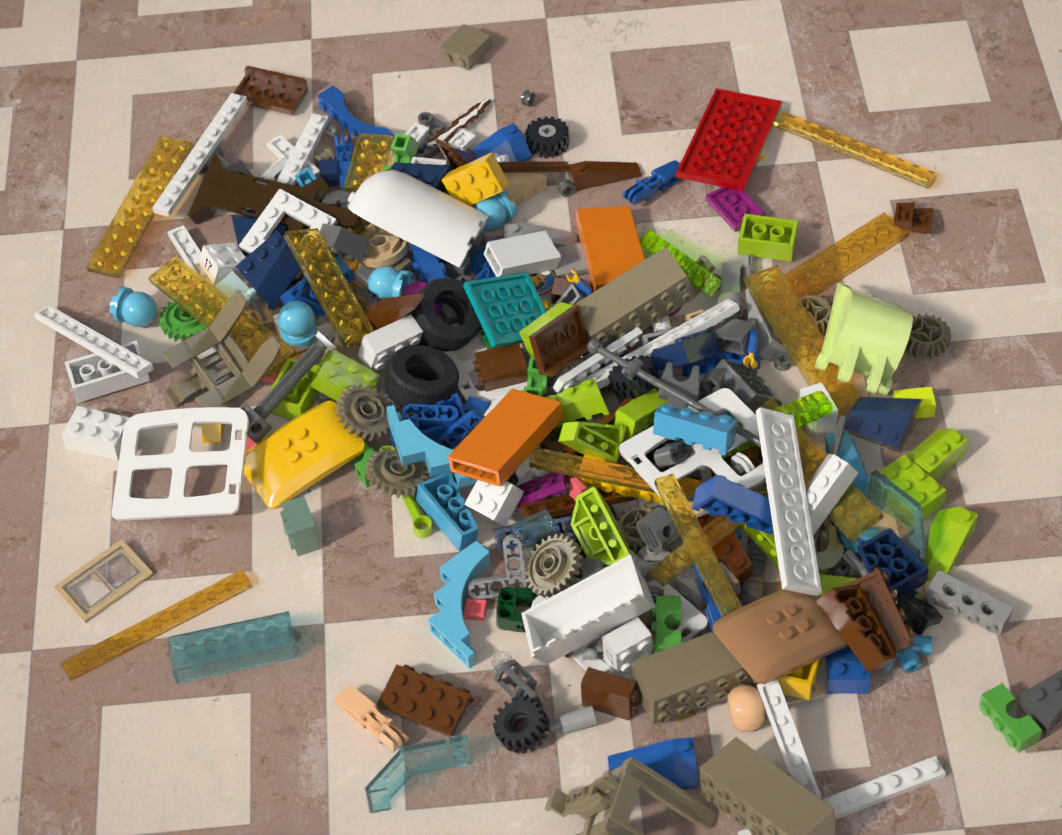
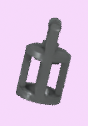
M509 660L498 669L495 674V681L512 698L516 697L519 700L520 696H524L526 699L530 697L534 701L536 700L541 707L543 706L539 696L534 692L537 681L516 660ZM520 671L526 677V679L522 680L517 675L518 672ZM504 672H505L508 676H506L505 678L501 679V678H502V675H503ZM510 682L515 687V690L512 691L506 684Z

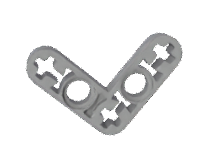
M508 535L503 540L506 575L470 581L468 593L471 598L498 597L499 591H494L491 588V585L496 581L503 584L502 588L506 587L505 580H508V584H512L508 586L516 588L513 583H515L516 579H519V582L523 583H520L518 588H526L522 545L516 535ZM511 540L517 544L514 545L515 554H511L510 546H506L510 544ZM511 560H519L520 566L517 569L510 568L509 562ZM485 583H488L489 592H486ZM475 585H478L479 588H484L480 589L479 593H475V590H472L475 588Z

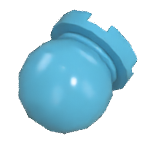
M505 190L474 204L473 208L489 215L483 230L491 232L499 229L505 221H511L517 216L515 202H510L507 198L508 193Z
M381 266L371 273L368 279V289L375 294L379 301L382 298L402 296L405 287L414 282L411 279L413 272L402 270L399 273L398 270L390 266Z
M125 286L118 288L120 292L117 296L113 295L110 304V313L113 314V321L126 322L133 327L140 328L154 321L157 315V304L153 297L145 292H133L131 288Z
M298 300L286 303L281 308L278 316L283 343L289 347L293 345L299 346V348L311 345L315 341L314 335L318 331L315 323V314L311 306Z

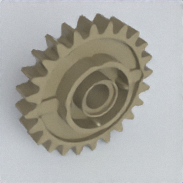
M362 384L358 388L355 385L351 389L347 387L345 392L343 391L336 401L335 409L338 410L336 416L340 417L338 423H344L342 428H348V434L354 433L356 438L360 435L363 441L366 437L370 442L373 438L378 441L380 437L384 438L386 434H389L390 425L387 419V407L392 406L393 403L387 402L389 397H383V391L377 393L376 387L373 390L370 389L369 385L364 388Z
M387 447V451L381 448L379 453L375 451L373 456L370 455L365 474H368L367 480H371L370 485H376L375 490L381 489L382 494L387 492L389 497L395 494L399 499L400 495H403L404 498H407L408 494L414 497L415 492L417 493L418 484L428 480L429 471H426L427 465H423L424 461L402 466L397 447L394 450Z
M555 534L554 537L549 535L547 541L542 539L541 545L536 544L537 549L536 551L531 550L533 556L527 558L530 563L525 566V568L529 569L524 574L528 577L526 579V583L529 584L528 588L543 598L546 596L551 598L560 591H564L565 587H571L570 582L576 581L574 576L580 574L577 568L582 566L579 563V560L583 558V556L579 555L582 551L578 548L579 544L564 534Z

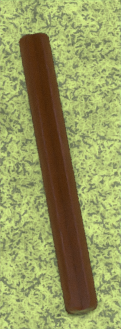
M567 161L498 162L503 173L567 172L569 170Z

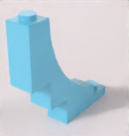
M394 405L388 406L387 419L402 466L425 460L430 477L451 472L448 456L453 449L444 447L429 439L415 427L410 419L402 421L401 414L396 412ZM454 473L459 488L473 485L477 482L476 479Z
M478 541L473 542L439 567L441 580L446 585L434 593L435 605L440 611L428 619L430 632L469 669L476 663L475 651L470 646L469 632L463 620L464 601L468 593L469 582L476 579L491 564L489 549Z

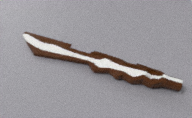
M486 98L469 108L468 112L452 121V126L446 131L442 129L426 142V146H438L436 144L437 139L448 142L459 128H466L468 123L474 122L475 119L479 118V115L484 113L491 100Z

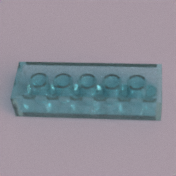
M289 611L167 637L172 672L176 684L299 658Z

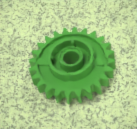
M187 294L185 298L180 295L179 300L173 298V303L167 302L168 307H163L164 312H160L161 317L159 321L164 335L168 334L169 339L174 337L175 342L178 339H181V342L210 327L218 315V310L214 302H210L209 298L204 299L203 295L197 297V294H194L193 297H190V294Z

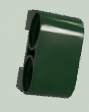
M502 588L498 593L496 609L497 627L501 630L526 633L522 614L515 613L516 606L531 607L538 595L529 588Z

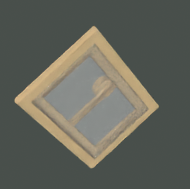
M121 539L56 584L54 589L85 623L153 575V572Z

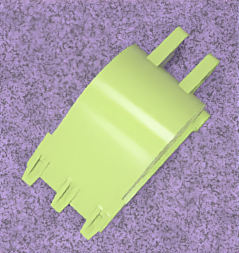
M841 282L838 283L822 352L816 360L815 369L823 371L826 370L829 362L839 366V381L849 382L854 371L866 376L867 392L875 394L879 387L878 393L886 396L892 385L891 377L898 367L909 340L913 323L912 313L898 304L886 302L870 293H863Z

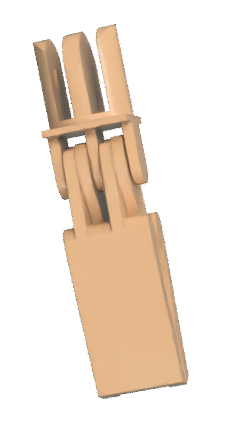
M349 685L335 697L336 704L361 728L366 727L378 740L379 744L383 742L390 750L396 752L397 748L403 746V742L409 741V737L394 724L392 718L389 719L385 714L382 715L377 710L376 704L352 685Z

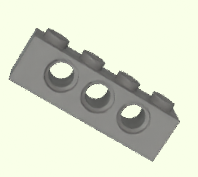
M645 545L638 552L641 560L665 566L666 574L663 579L687 601L700 610L707 604L706 600L702 599L700 590L697 588L699 584L692 567L666 549L657 553Z
M938 570L929 584L925 599L930 603L938 605L950 613L965 618L968 622L977 624L988 632L999 636L1009 622L1014 608Z

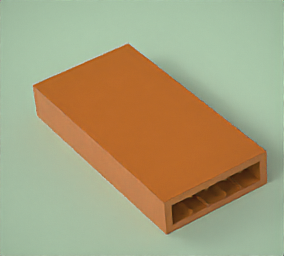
M629 205L577 209L575 223L593 292L645 260Z
M511 389L448 456L451 472L501 487L564 418L562 403Z

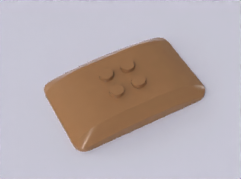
M785 589L745 605L720 618L713 625L715 635L751 678L759 684H768L848 646L816 600L821 597L820 595L814 596Z

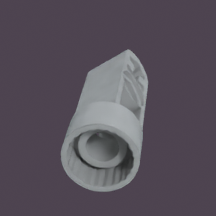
M722 263L721 295L717 299V304L730 299L737 303L740 309L733 316L723 319L725 321L739 319L743 315V298L740 295V263Z

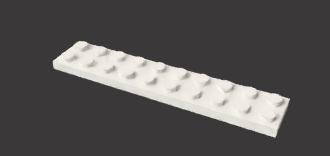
M760 407L756 411L782 589L818 596L822 593L794 415Z

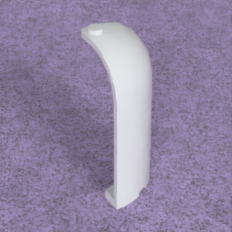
M395 170L380 171L370 176L361 184L357 192H352L348 198V202H350L348 209L353 213L457 267L462 266L472 247L469 244L472 238L477 239L489 218V215L406 173Z

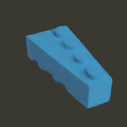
M848 431L843 433L838 457L850 464L858 472V475L839 499L842 500L846 513L853 512L857 507H863L867 510V486H870L869 475L865 474V466L863 462H860L859 450H855L854 438L851 439ZM835 433L825 434V451L827 456L831 453Z
M452 472L441 474L418 484L416 501L459 552L477 541L478 526L470 510L465 505L464 497H461L457 482L455 483L453 480Z

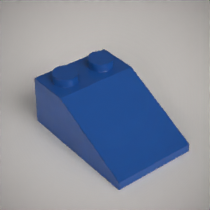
M849 646L825 656L827 694H869L870 672H867Z

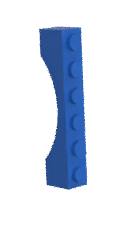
M333 85L318 94L319 108L325 111L331 119L336 120L342 128L347 129L353 137L358 138L363 145L369 147L374 154L384 158L391 151L390 148L395 135L386 127L368 125L356 119L346 108L344 93Z

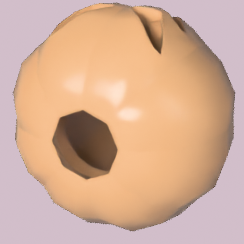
M745 684L739 685L729 692L727 701L734 728L742 732H752L759 729L766 718L765 706L759 690L752 685Z

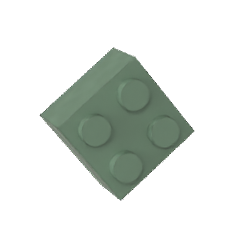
M305 496L283 502V511L280 512L285 534L288 535L291 550L295 549L297 556L320 550L316 526Z

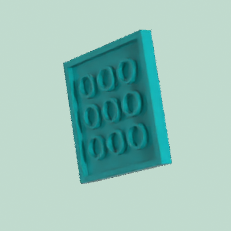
M528 272L467 281L463 285L492 348L524 343L519 331L547 312Z

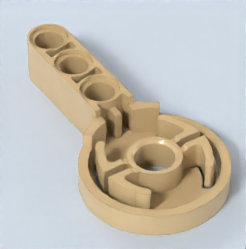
M372 223L365 226V231L359 235L370 241L362 261L357 260L366 267L379 268L381 266H390L401 260L408 251V241Z

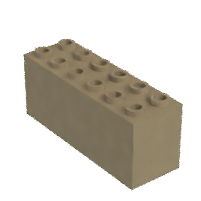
M667 247L574 305L580 306L586 333L590 339H598L603 344L613 337L618 340L637 327L644 331V329L658 322L661 318L674 312L685 303L690 302L697 295L687 275Z
M713 631L632 662V680L636 681V690L639 691L638 698L653 725L659 722L664 723L678 715H685L690 710L703 708L716 700L721 701L727 697L733 688L739 685L749 684L757 686L759 684L751 678Z
M735 737L700 767L701 794L704 799L714 803L722 813H727L739 826H744L750 830L752 835H835V809L739 738Z

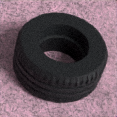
M441 277L431 280L419 291L418 294H423L425 297L410 314L423 331L421 340L428 346L441 351L459 350L466 346L480 331L482 325L463 287L464 282L449 277ZM434 303H444L450 306L458 315L459 326H451L441 321L435 312Z
M422 345L409 346L397 351L390 358L384 386L391 400L401 408L408 404L436 405L437 402L441 400L446 401L451 398V395L456 393L459 370L454 361L438 349Z

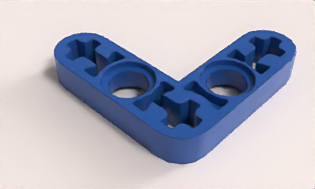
M408 404L402 410V421L410 419L419 430V424L452 425L459 419L457 408L450 405ZM410 411H413L414 414L410 417L409 413ZM428 411H433L436 413V416L427 418L425 414ZM448 413H452L451 418H448Z
M479 410L467 412L438 435L437 443L453 449L461 442L469 429L477 426L486 416ZM471 418H478V422L475 420L471 421ZM458 427H462L466 431L462 434H458L455 432V429Z

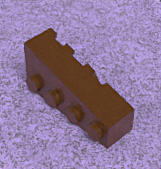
M707 513L696 519H686L684 521L701 538L700 542L706 550L710 548L714 552L713 554L717 558L718 564L722 562L739 580L740 585L753 576L752 562L725 516L717 514L714 517Z
M859 584L831 588L816 600L868 673L883 670L898 658Z

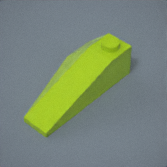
M960 506L939 510L930 526L925 566L928 568L927 580L933 579L938 570L946 574L950 573L976 529L977 513Z

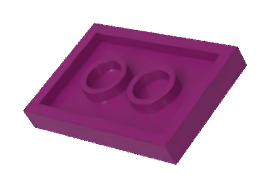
M721 187L705 195V200L735 232L741 230L744 214L765 216V212L745 191Z
M564 467L517 485L524 493L516 508L521 509V504L544 500L551 494L558 495L564 492L569 476L567 468Z

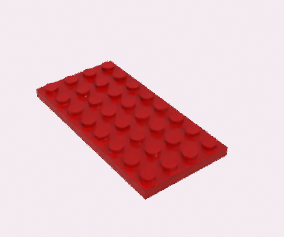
M716 88L676 171V177L745 191L782 107V101Z

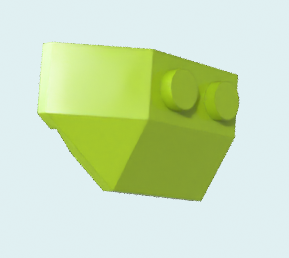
M593 486L576 497L571 527L587 558L599 559L606 565H612L629 556L631 553L628 542L609 506L598 490Z

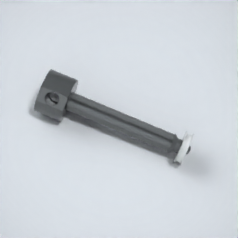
M317 331V334L314 336L318 339V342L311 345L253 410L246 403L240 408L249 417L247 436L256 444L272 428L265 419L317 361L325 355V350L328 348L333 352L336 348L330 342L331 339L328 336H323Z
M736 453L735 456L731 457L732 465L730 467L737 475L744 476L755 469L752 462L744 454ZM695 493L688 497L686 501L692 502ZM656 507L637 521L636 528L643 542L651 550L659 553L679 539L680 530L678 525L686 519L680 518L672 510L667 512L663 508Z

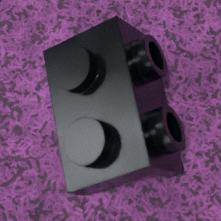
M914 590L899 595L897 606L898 608H903L907 619L904 621L908 626L912 627L916 634L923 635L928 626L938 624L943 619L937 608L930 605L921 593Z

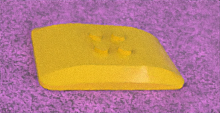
M334 401L323 402L306 411L246 451L244 475L268 508L276 509L280 507L283 502L291 500L364 452L366 445L360 435L356 438L354 433L348 434L349 429L342 428L344 423H338L340 417L336 416L338 410L335 409L337 404Z

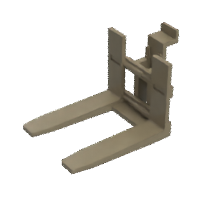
M237 290L228 299L210 327L162 353L173 369L186 361L193 367L190 374L176 381L170 389L165 391L166 396L175 407L182 404L187 397L205 388H208L209 391L195 398L201 408L223 406L244 392L256 387L278 357L281 346L274 336L267 339L261 345L250 362L231 338L230 333L245 311L248 303L241 290ZM212 347L216 349V352L201 360L197 357V355ZM224 360L228 367L218 371L215 365Z
M633 757L625 760L622 766L614 770L608 769L603 773V776L575 793L567 795L559 789L552 791L545 806V811L552 810L562 817L576 813L586 819L583 831L576 835H646L628 823L639 789L691 822L706 829L712 827L715 813L699 800ZM605 810L603 821L593 826L596 815Z

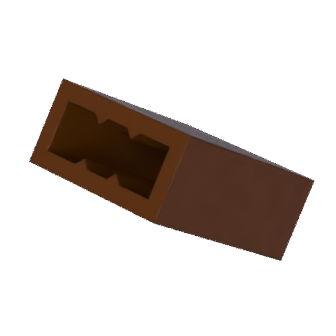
M519 343L475 353L474 369L475 372H479L477 374L480 385L484 386L485 392L528 382V367Z
M591 667L587 668L580 684L582 707L593 706L595 711L630 721L632 714H636L639 707V702H637L639 691L636 690V681Z

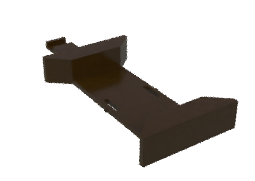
M216 154L212 158L188 213L190 219L197 225L213 216L216 209L259 218L278 190L281 189L335 218L338 221L337 226L343 227L344 225L355 229L360 218L350 209L322 203L328 189L322 177H318L304 187L227 171L224 163ZM255 181L268 183V185L255 183ZM245 209V210H249V211H254V212H256V213H255V214H254V213H249V212H245V211H242V210ZM287 214L279 222L288 225L292 238L297 245L310 229L306 224Z

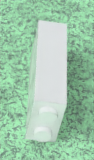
M546 231L487 242L484 256L496 277L528 272L530 275L555 270L561 260L560 252L555 248L552 239Z

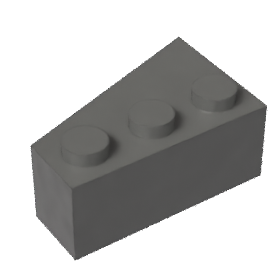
M1062 670L1021 693L1018 707L1025 715H1030L1041 728V733L1045 738L1062 717Z

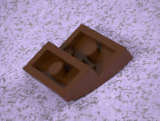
M915 202L897 203L893 224L898 228L911 232L931 233L934 215L933 208H915Z

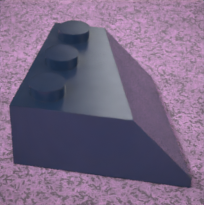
M394 162L389 170L406 173L444 192L446 187L442 179L448 172L459 168V166Z
M276 231L235 267L274 311L280 296L286 292V288L290 282L294 281L305 262L279 232Z
M860 397L849 411L844 430L853 436L900 453L922 399Z
M891 528L857 547L867 573L873 572L876 567L881 571L885 570L890 580L887 584L890 590L894 589L897 591V597L902 593L914 591L927 582L928 568Z

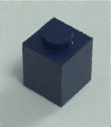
M337 159L320 160V176L327 186H340Z

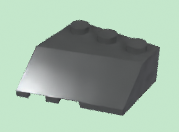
M722 359L716 366L725 374L724 388L730 389L754 414H756L760 407L766 409L778 401L770 388L763 384L765 382L764 379L756 375L758 373L757 369L747 368L743 364Z

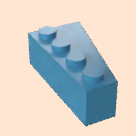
M664 404L660 405L655 411L653 434L675 441L681 438L685 444H701L705 450L710 451L712 448L719 450V454L726 455L735 442L737 419H732L728 415L716 416L706 411L699 413L694 412L690 408L678 409L672 405Z

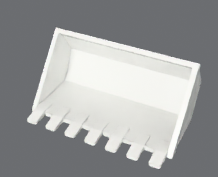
M630 554L521 614L531 656L548 665L581 646L590 647V642L615 628L621 627L622 624L656 606L647 583Z

